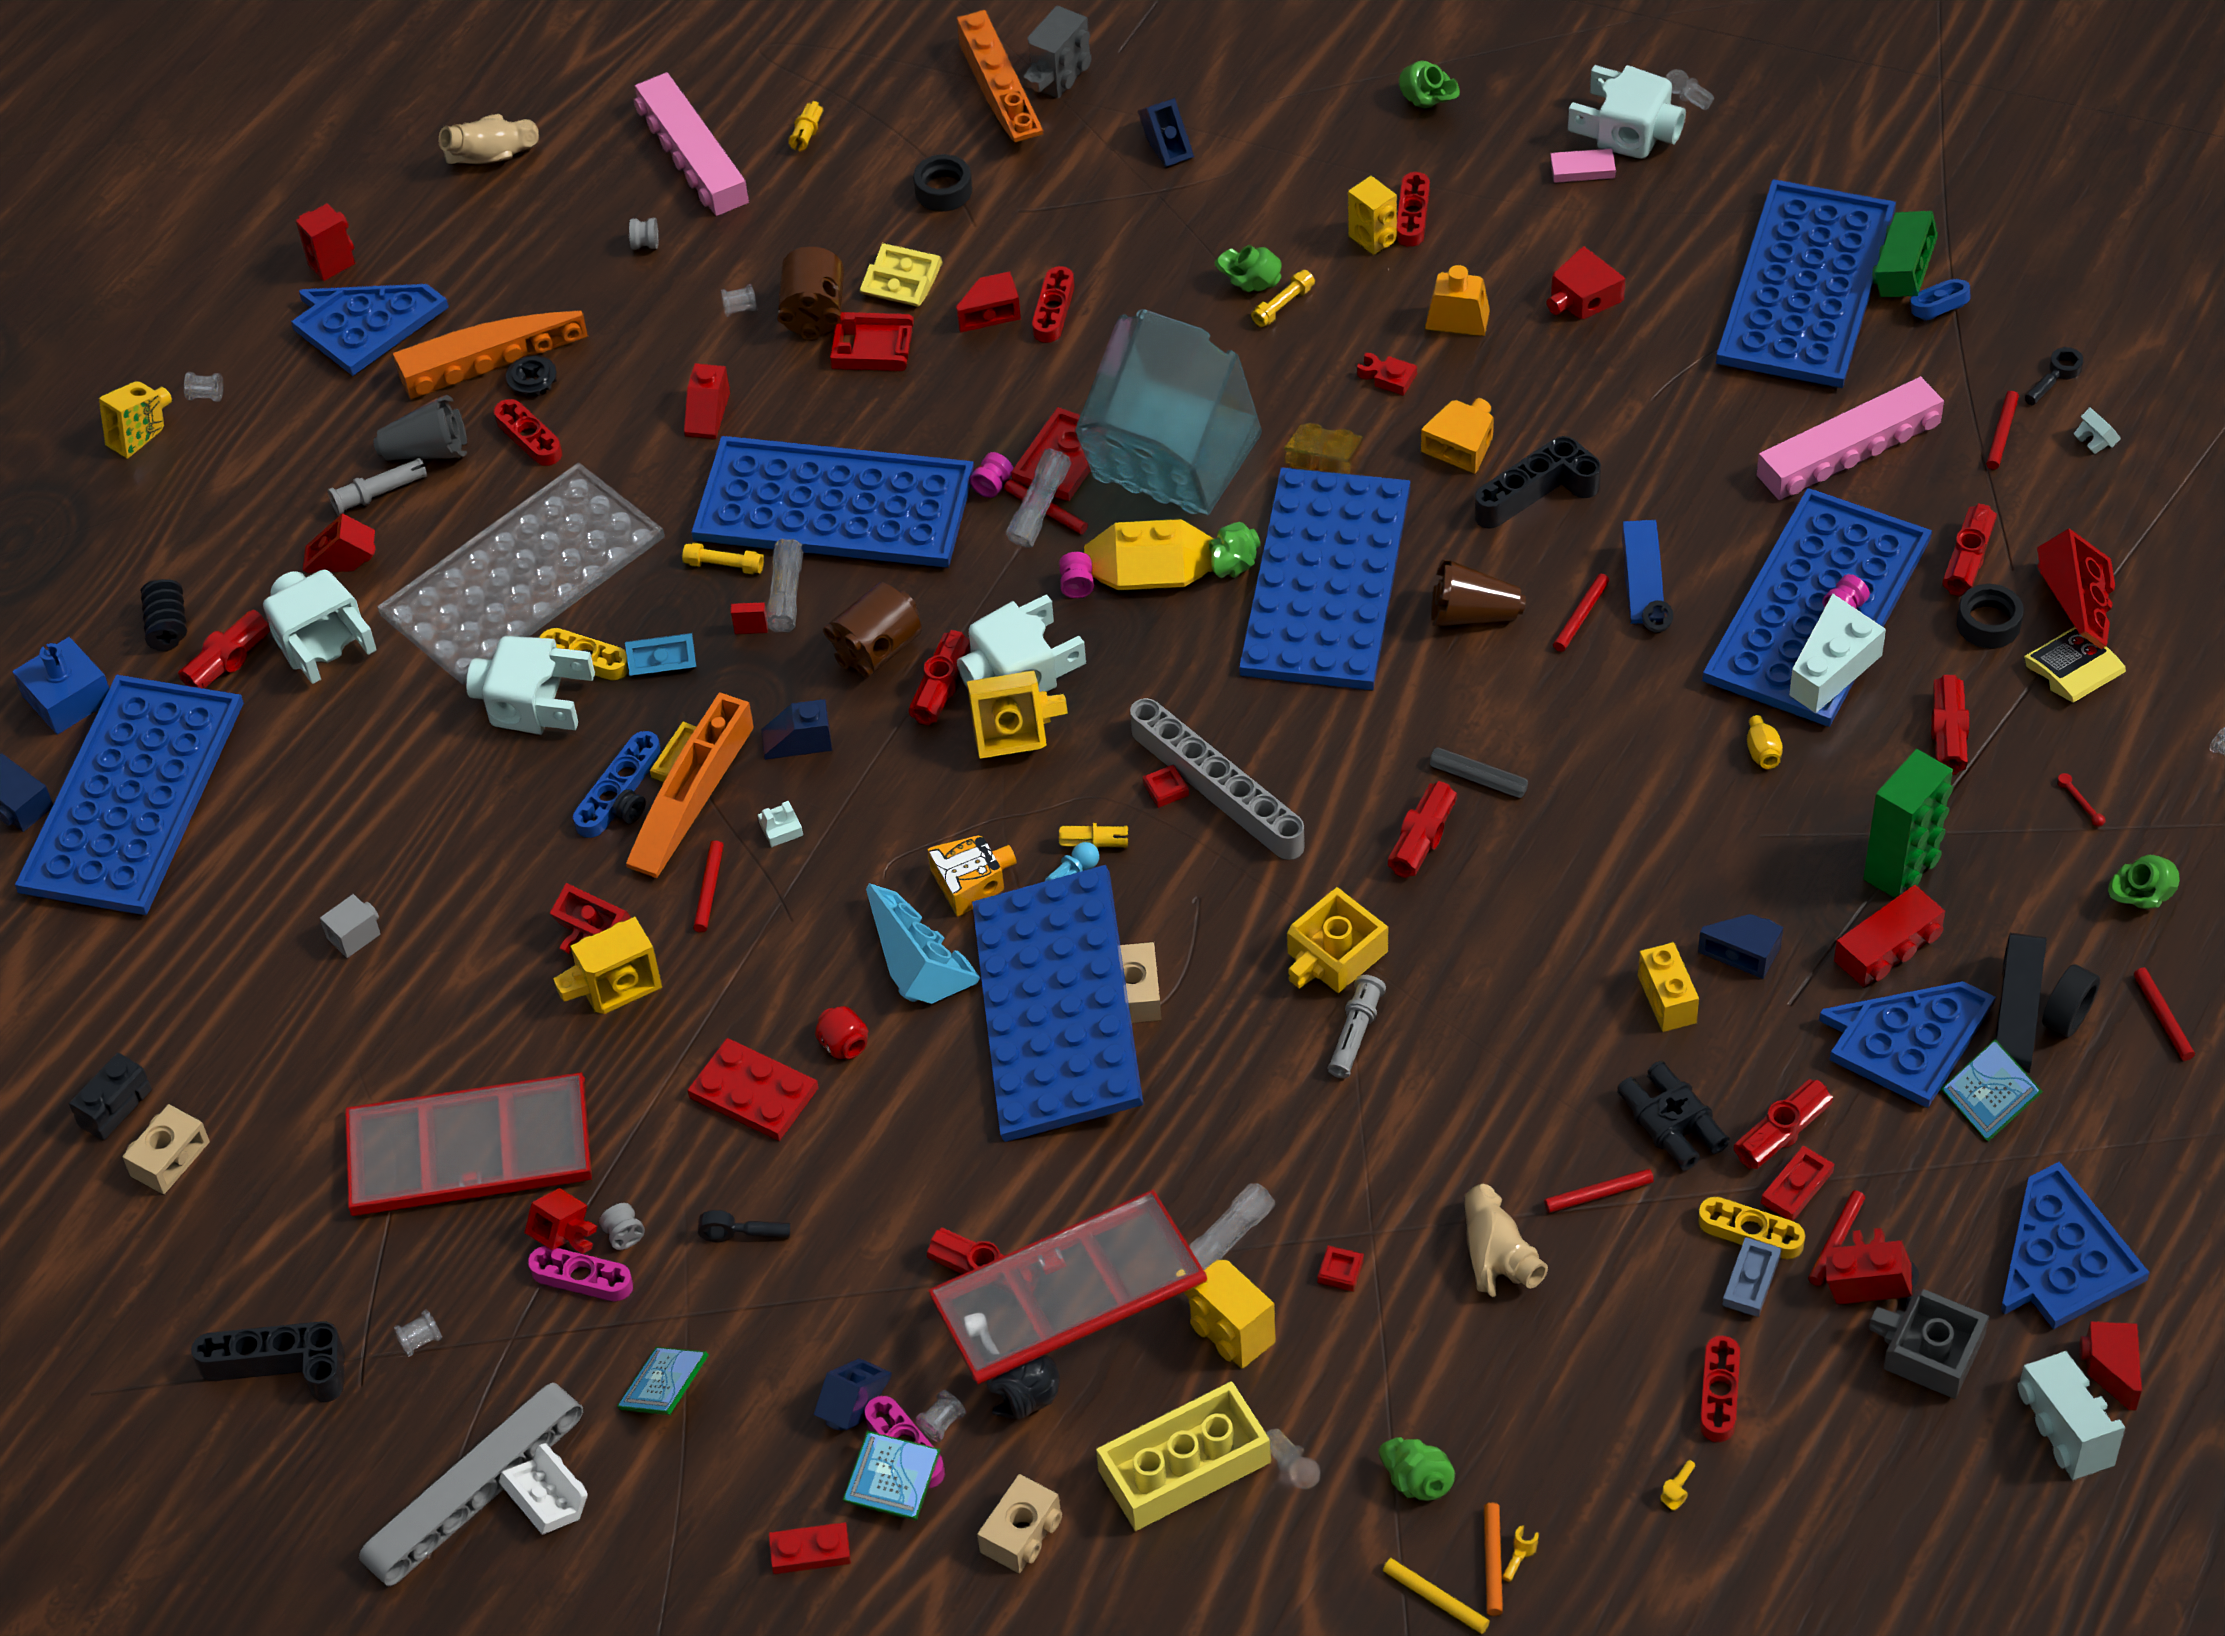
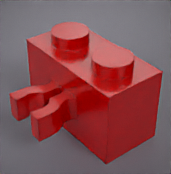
M327 203L312 212L308 211L299 216L296 224L307 264L323 281L355 264L352 254L355 248L346 231L349 225L340 211L336 213Z
M568 883L565 884L549 913L560 926L573 931L571 935L564 939L560 946V949L568 955L571 952V945L578 943L583 938L598 934L611 928L618 922H624L632 918L627 911Z
M1875 1228V1237L1870 1244H1865L1861 1231L1856 1230L1853 1231L1854 1246L1826 1248V1281L1836 1304L1912 1297V1264L1902 1240L1885 1242L1882 1228Z

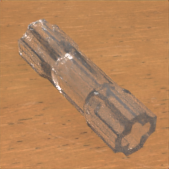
M1051 448L1044 450L1035 469V477L1005 533L1009 540L1026 548L1033 547L1042 528V520L1071 466L1070 457Z
M780 539L774 544L771 594L766 614L767 628L774 632H790L795 628L796 599L803 551L802 544L795 539Z
M1250 1183L1232 1201L1231 1207L1203 1236L1196 1238L1189 1245L1203 1270L1216 1260H1222L1223 1256L1251 1227L1258 1225L1275 1207V1200L1270 1196L1267 1189L1258 1183Z

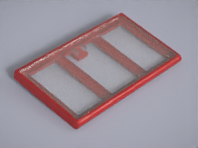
M583 1072L346 1107L348 1201L351 1216L592 1180L585 1077Z
M1153 1189L935 1286L928 1291L935 1308L972 1374L973 1380L979 1385L1207 1282L1208 1279L1206 1272H1204Z

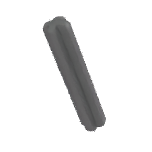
M1439 747L1435 748L1431 754L1430 765L1434 768L1518 798H1522L1527 791L1528 780L1526 778Z

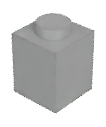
M354 894L320 917L326 938L346 958L380 935L376 921L379 919L377 911L369 902H361Z

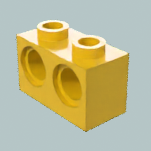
M1370 176L1348 191V236L1375 255L1397 240V194Z
M1672 942L1640 951L1638 977L1662 1032L1696 1024L1699 997L1675 943Z

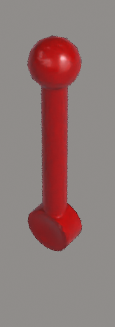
M2067 773L2060 774L2057 784L2069 790L2092 818L2091 822L2095 827H2102L2105 824V817L2102 814H2097L2073 786L2071 775Z

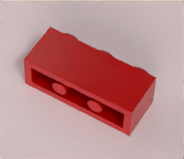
M1913 885L1840 937L1836 942L1834 962L1863 988L1874 980L1880 981L1886 977L1891 968L1901 961L1907 962L1914 956L1917 949L1927 942L1929 944L1935 942L1941 936L1944 929L1945 910L1919 887Z

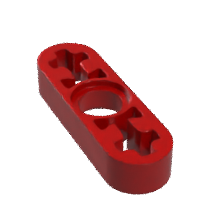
M1421 172L1408 173L1403 177L1397 215V241L1407 247L1419 245L1424 240L1430 180L1427 175ZM1413 187H1418V194H1412ZM1409 206H1417L1421 210L1418 212H1408L1405 209ZM1408 224L1414 225L1413 232H1408Z
M1058 266L1051 268L1045 275L1032 320L1033 335L1040 342L1050 343L1056 341L1061 336L1074 291V275L1067 267ZM1059 281H1061L1060 290L1056 289L1055 286ZM1050 301H1058L1061 303V305L1056 308H1049L1046 306V304ZM1047 319L1051 320V325L1046 328Z
M506 399L495 406L494 414L497 426L536 463L550 466L561 459L562 449L558 437L519 401ZM531 428L536 430L530 436L520 435L525 429ZM541 442H542V446H543L545 449H542V450H541V447H540V443H541Z
M1728 1336L1712 1338L1707 1343L1705 1350L1700 1430L1705 1438L1713 1442H1724L1730 1439L1734 1434L1736 1424L1740 1347L1734 1339ZM1720 1350L1726 1351L1725 1369H1718V1352ZM1721 1381L1728 1384L1731 1391L1727 1395L1718 1396L1711 1392L1709 1386L1714 1382ZM1715 1408H1723L1722 1427H1714Z

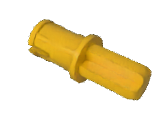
M813 101L812 104H807L802 115L796 118L794 123L795 129L788 140L792 149L796 150L798 143L801 142L798 151H804L808 146L811 136L816 134L818 130L817 123L823 113V108L818 106V102Z
M1093 823V826H1061L1059 829V844L1062 847H1075L1079 843L1089 842L1096 847L1128 848V838L1113 837L1127 836L1128 826H1097V823Z

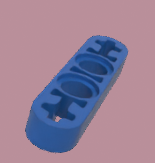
M640 731L634 734L579 804L573 814L575 828L579 835L586 838L600 835L615 817L612 810L618 795L626 789L636 790L661 754V747L656 734L649 731ZM625 767H631L636 770L635 773L628 777L618 775V772ZM612 791L617 793L613 800L603 801L599 799L605 792Z

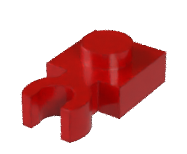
M1365 353L1364 364L1367 366L1357 365L1358 377L1362 379L1375 378L1376 387L1403 396L1417 376V365L1390 356L1383 362L1375 354Z

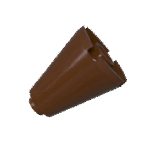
M1443 559L1440 562L1436 575L1442 576V579H1439L1438 584L1433 587L1431 602L1433 626L1515 621L1518 614L1523 615L1526 595L1521 594L1520 587L1451 560Z

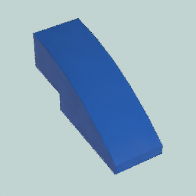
M1656 520L1623 521L1624 576L1631 624L1643 623L1642 614L1650 602L1655 600L1664 601ZM1654 608L1653 614L1648 616L1651 622L1655 620V623L1662 622L1663 618H1665L1664 611L1660 613V608Z

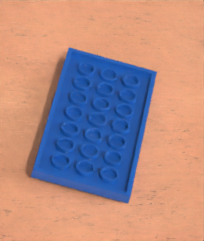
M1772 179L1717 352L1716 364L1843 388L1874 284L1872 270L1874 265L1878 264L1880 246L1885 244L1886 229L1888 225H1891L1896 202Z
M721 436L692 529L693 541L949 568L971 486L970 477L975 471L974 461Z
M1281 467L1239 667L1240 676L1374 690L1410 494V480Z
M1807 488L1706 666L1702 681L1830 727L1854 681L1817 713H1814L1789 695L1792 669L1825 609L1822 603L1823 598L1831 589L1836 588V584L1844 575H1855L1867 585L1870 592L1869 599L1861 607H1856V609L1884 627L1931 540L1932 530Z
M116 675L15 883L17 892L147 915L244 704L242 696L240 694Z
M1102 865L972 901L999 1128L1004 1142L1144 1105L1111 878L1107 866Z

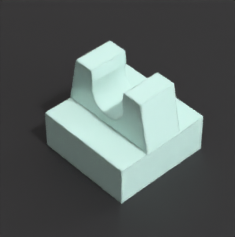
M2089 408L2081 416L2083 421L2074 433L2081 442L2088 436H2094L2093 440L2087 445L2094 454L2108 445L2112 448L2121 439L2113 427L2092 408Z
M789 801L783 802L782 806L771 810L769 808L764 809L762 813L758 814L759 824L771 847L803 836L802 826Z

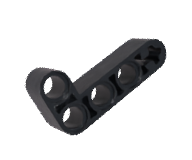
M1567 436L1557 437L1476 491L1475 521L1483 528H1496L1560 485H1563L1577 497L1591 498L1600 489V461L1573 438Z
M2009 933L2003 962V983L1996 1040L2026 1073H2030L2047 937Z
M319 1321L212 1332L199 1336L192 1343L191 1352L202 1377L208 1381L303 1372L314 1399L320 1402H330L338 1398L343 1392L345 1352L337 1329L329 1322ZM328 1343L327 1346L320 1348V1346ZM292 1347L291 1349H289V1350H287V1351H283V1350L286 1349V1348ZM324 1376H329V1377H327L326 1379L319 1380L320 1378H322V1377H324Z

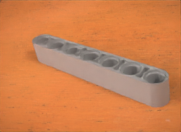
M1143 698L1131 705V731L1136 741L1167 766L1174 764L1186 782L1278 857L1291 860L1303 853L1305 848L1304 823L1299 816L1153 699Z
M550 1383L543 1387L363 1546L359 1554V1560L386 1586H392L399 1582L504 1489L499 1483L502 1471L533 1460L537 1446L546 1443L549 1447H552L578 1423L583 1414V1407L556 1383Z

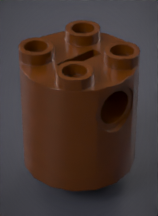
M813 246L802 247L790 252L783 259L777 319L787 329L801 334V337L805 340H816L819 335L833 330L841 319L844 267L842 261L833 252Z
M879 582L823 628V633L832 642L837 651L834 653L836 661L844 669H848L851 666L864 678H868L921 634L922 626L916 603L911 596L904 591H898L887 583Z

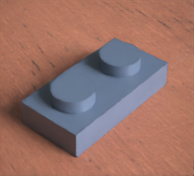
M1745 1237L1724 1294L1722 1306L1759 1317L1778 1265L1782 1248Z

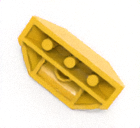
M1182 519L1116 522L1084 546V553L1091 557L1092 577L1114 589L1132 590L1185 587L1200 579L1208 571H1213L1209 541L1214 538Z

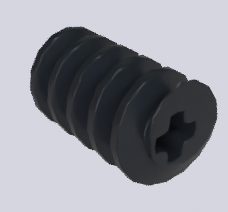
M170 579L149 581L140 589L145 641L152 649L169 651L174 649L187 634L183 588L177 581Z

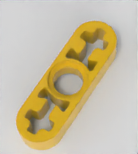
M560 628L548 629L539 637L555 639L557 648L578 651L591 650L593 652L591 657L595 676L608 680H619L629 673L626 651L620 647Z
M1710 1197L1700 1205L1698 1222L1701 1229L1710 1235L1743 1245L1744 1239L1747 1237L1782 1248L1780 1258L1783 1259L1796 1258L1803 1251L1805 1232L1794 1221L1721 1197ZM1715 1212L1721 1213L1717 1220L1710 1219V1216H1713ZM1732 1217H1736L1735 1227L1730 1226ZM1753 1221L1758 1223L1762 1230L1757 1234H1748L1742 1230L1741 1225L1745 1222ZM1769 1228L1773 1229L1771 1239H1767ZM1786 1235L1793 1237L1789 1244L1782 1243V1239L1784 1240Z

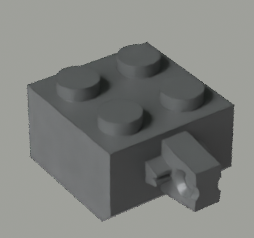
M1056 6L1029 35L1027 39L1030 68L1024 76L1025 87L1059 98L1066 89L1072 87L1075 79L1081 72L1088 69L1092 57L1089 49L1090 32L1088 31L1087 17Z
M1918 1289L1915 1291L1906 1312L1898 1310L1897 1313L1876 1307L1870 1320L1869 1330L1885 1337L1884 1341L1890 1344L1886 1351L1885 1370L1956 1399L1985 1338L1989 1316L1925 1289Z

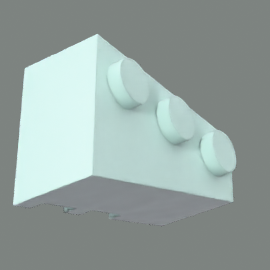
M1832 594L1792 669L1789 695L1814 713H1817L1882 656L1886 629L1835 594Z
M2064 1351L2024 1365L2021 1379L2018 1383V1391L2023 1402L2030 1404L2036 1414V1424L2040 1433L2043 1436H2048L2056 1462L2062 1469L2066 1468L2071 1479L2075 1480L2115 1466L2125 1426L2120 1420L2113 1422L2103 1411L2107 1409V1403L2101 1396L2095 1399L2086 1389L2089 1386V1380L2069 1354Z

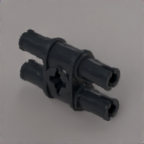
M1663 1060L1654 1063L1647 1071V1077L1662 1093L1661 1095L1651 1098L1634 1077H1628L1618 1085L1617 1093L1633 1110L1636 1124L1642 1125L1653 1138L1654 1145L1657 1148L1665 1149L1683 1171L1694 1167L1700 1157L1698 1152L1685 1139L1684 1136L1687 1134L1696 1133L1712 1154H1718L1728 1146L1730 1138L1712 1119V1109L1709 1106H1705L1693 1093L1692 1086L1684 1081L1681 1082Z

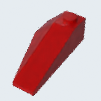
M2068 528L2037 547L2038 570L2079 634L2098 648L2103 649L2107 647L2110 626L2106 612L2112 609L2113 604L2108 596L2115 589L2111 558Z

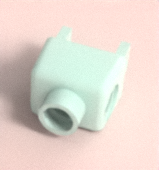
M1594 65L1591 70L1590 93L1606 98L1601 110L1574 102L1569 107L1568 131L1598 139V149H1612L1614 153L1639 159L1646 158L1657 140L1675 144L1682 132L1686 116L1685 108L1671 104L1672 84L1670 80L1629 65L1625 67L1622 73Z
M320 570L308 577H305L300 572L286 573L275 581L271 588V596L264 600L263 608L273 638L293 669H301L312 684L321 680L316 661L328 663L342 656L343 648L351 641L356 639L367 654L376 651L371 629L361 617L356 599L328 570Z
M1046 594L1021 607H1018L1012 601L971 624L968 631L971 653L959 658L957 666L966 687L967 681L1034 671L1038 681L1039 692H1047L1057 687L1056 678L1086 664L1084 641L1080 636H1077L1052 649L1048 646L1043 638L1046 626L1054 623L1052 600Z
M504 636L499 640L492 660L474 658L471 661L467 673V694L470 698L484 699L489 721L496 727L542 735L545 727L576 730L579 722L574 701L554 698L561 677L593 681L595 671L591 653L557 648L555 639Z

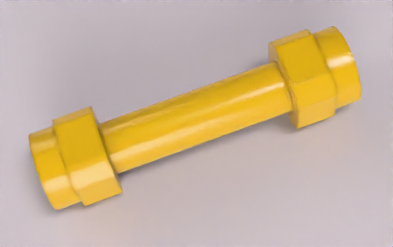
M1302 270L1290 278L1291 284L1268 303L1261 302L1255 307V310L1251 313L1253 322L1259 327L1269 325L1276 319V312L1296 295H1305L1315 284L1313 275L1307 270Z
M686 543L682 554L683 563H688L691 566L700 567L702 562L739 567L743 569V573L760 574L764 564L763 554H757L755 551L746 550L745 554L741 555L706 550L703 544Z

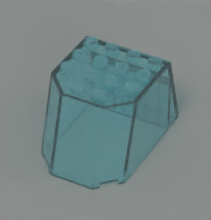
M1145 309L1138 310L1136 316L1128 317L1126 314L1120 315L1075 428L1093 476L1103 483H1110L1112 481L1120 484L1132 493L1138 494L1143 492L1149 494L1160 503L1168 504L1171 502L1180 505L1183 510L1191 514L1200 512L1209 516L1262 434L1239 356L1232 350L1224 353L1209 342L1210 334L1204 329Z

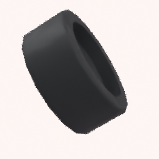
M947 154L933 155L920 162L913 173L916 199L922 206L930 210L940 212L954 210L963 206L970 199L973 191L970 167L963 159L957 156ZM938 177H952L959 180L956 185L945 189L931 188L926 185L929 181Z
M1990 583L1976 585L1967 590L1960 598L1956 624L1959 633L1968 642L1978 647L1989 649L2004 647L2012 643L2020 634L2024 607L2021 599L2012 590L2002 585ZM1981 607H1993L2005 612L2010 620L2000 625H1987L1975 620L1970 615V612Z
M2076 964L2071 965L2058 981L2047 1002L2042 1017L2043 1026L2065 1037L2072 1036L2092 1006L2099 989L2100 977Z

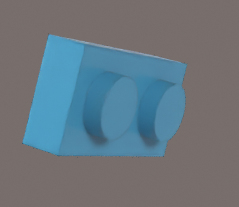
M692 633L625 642L630 676L697 666Z

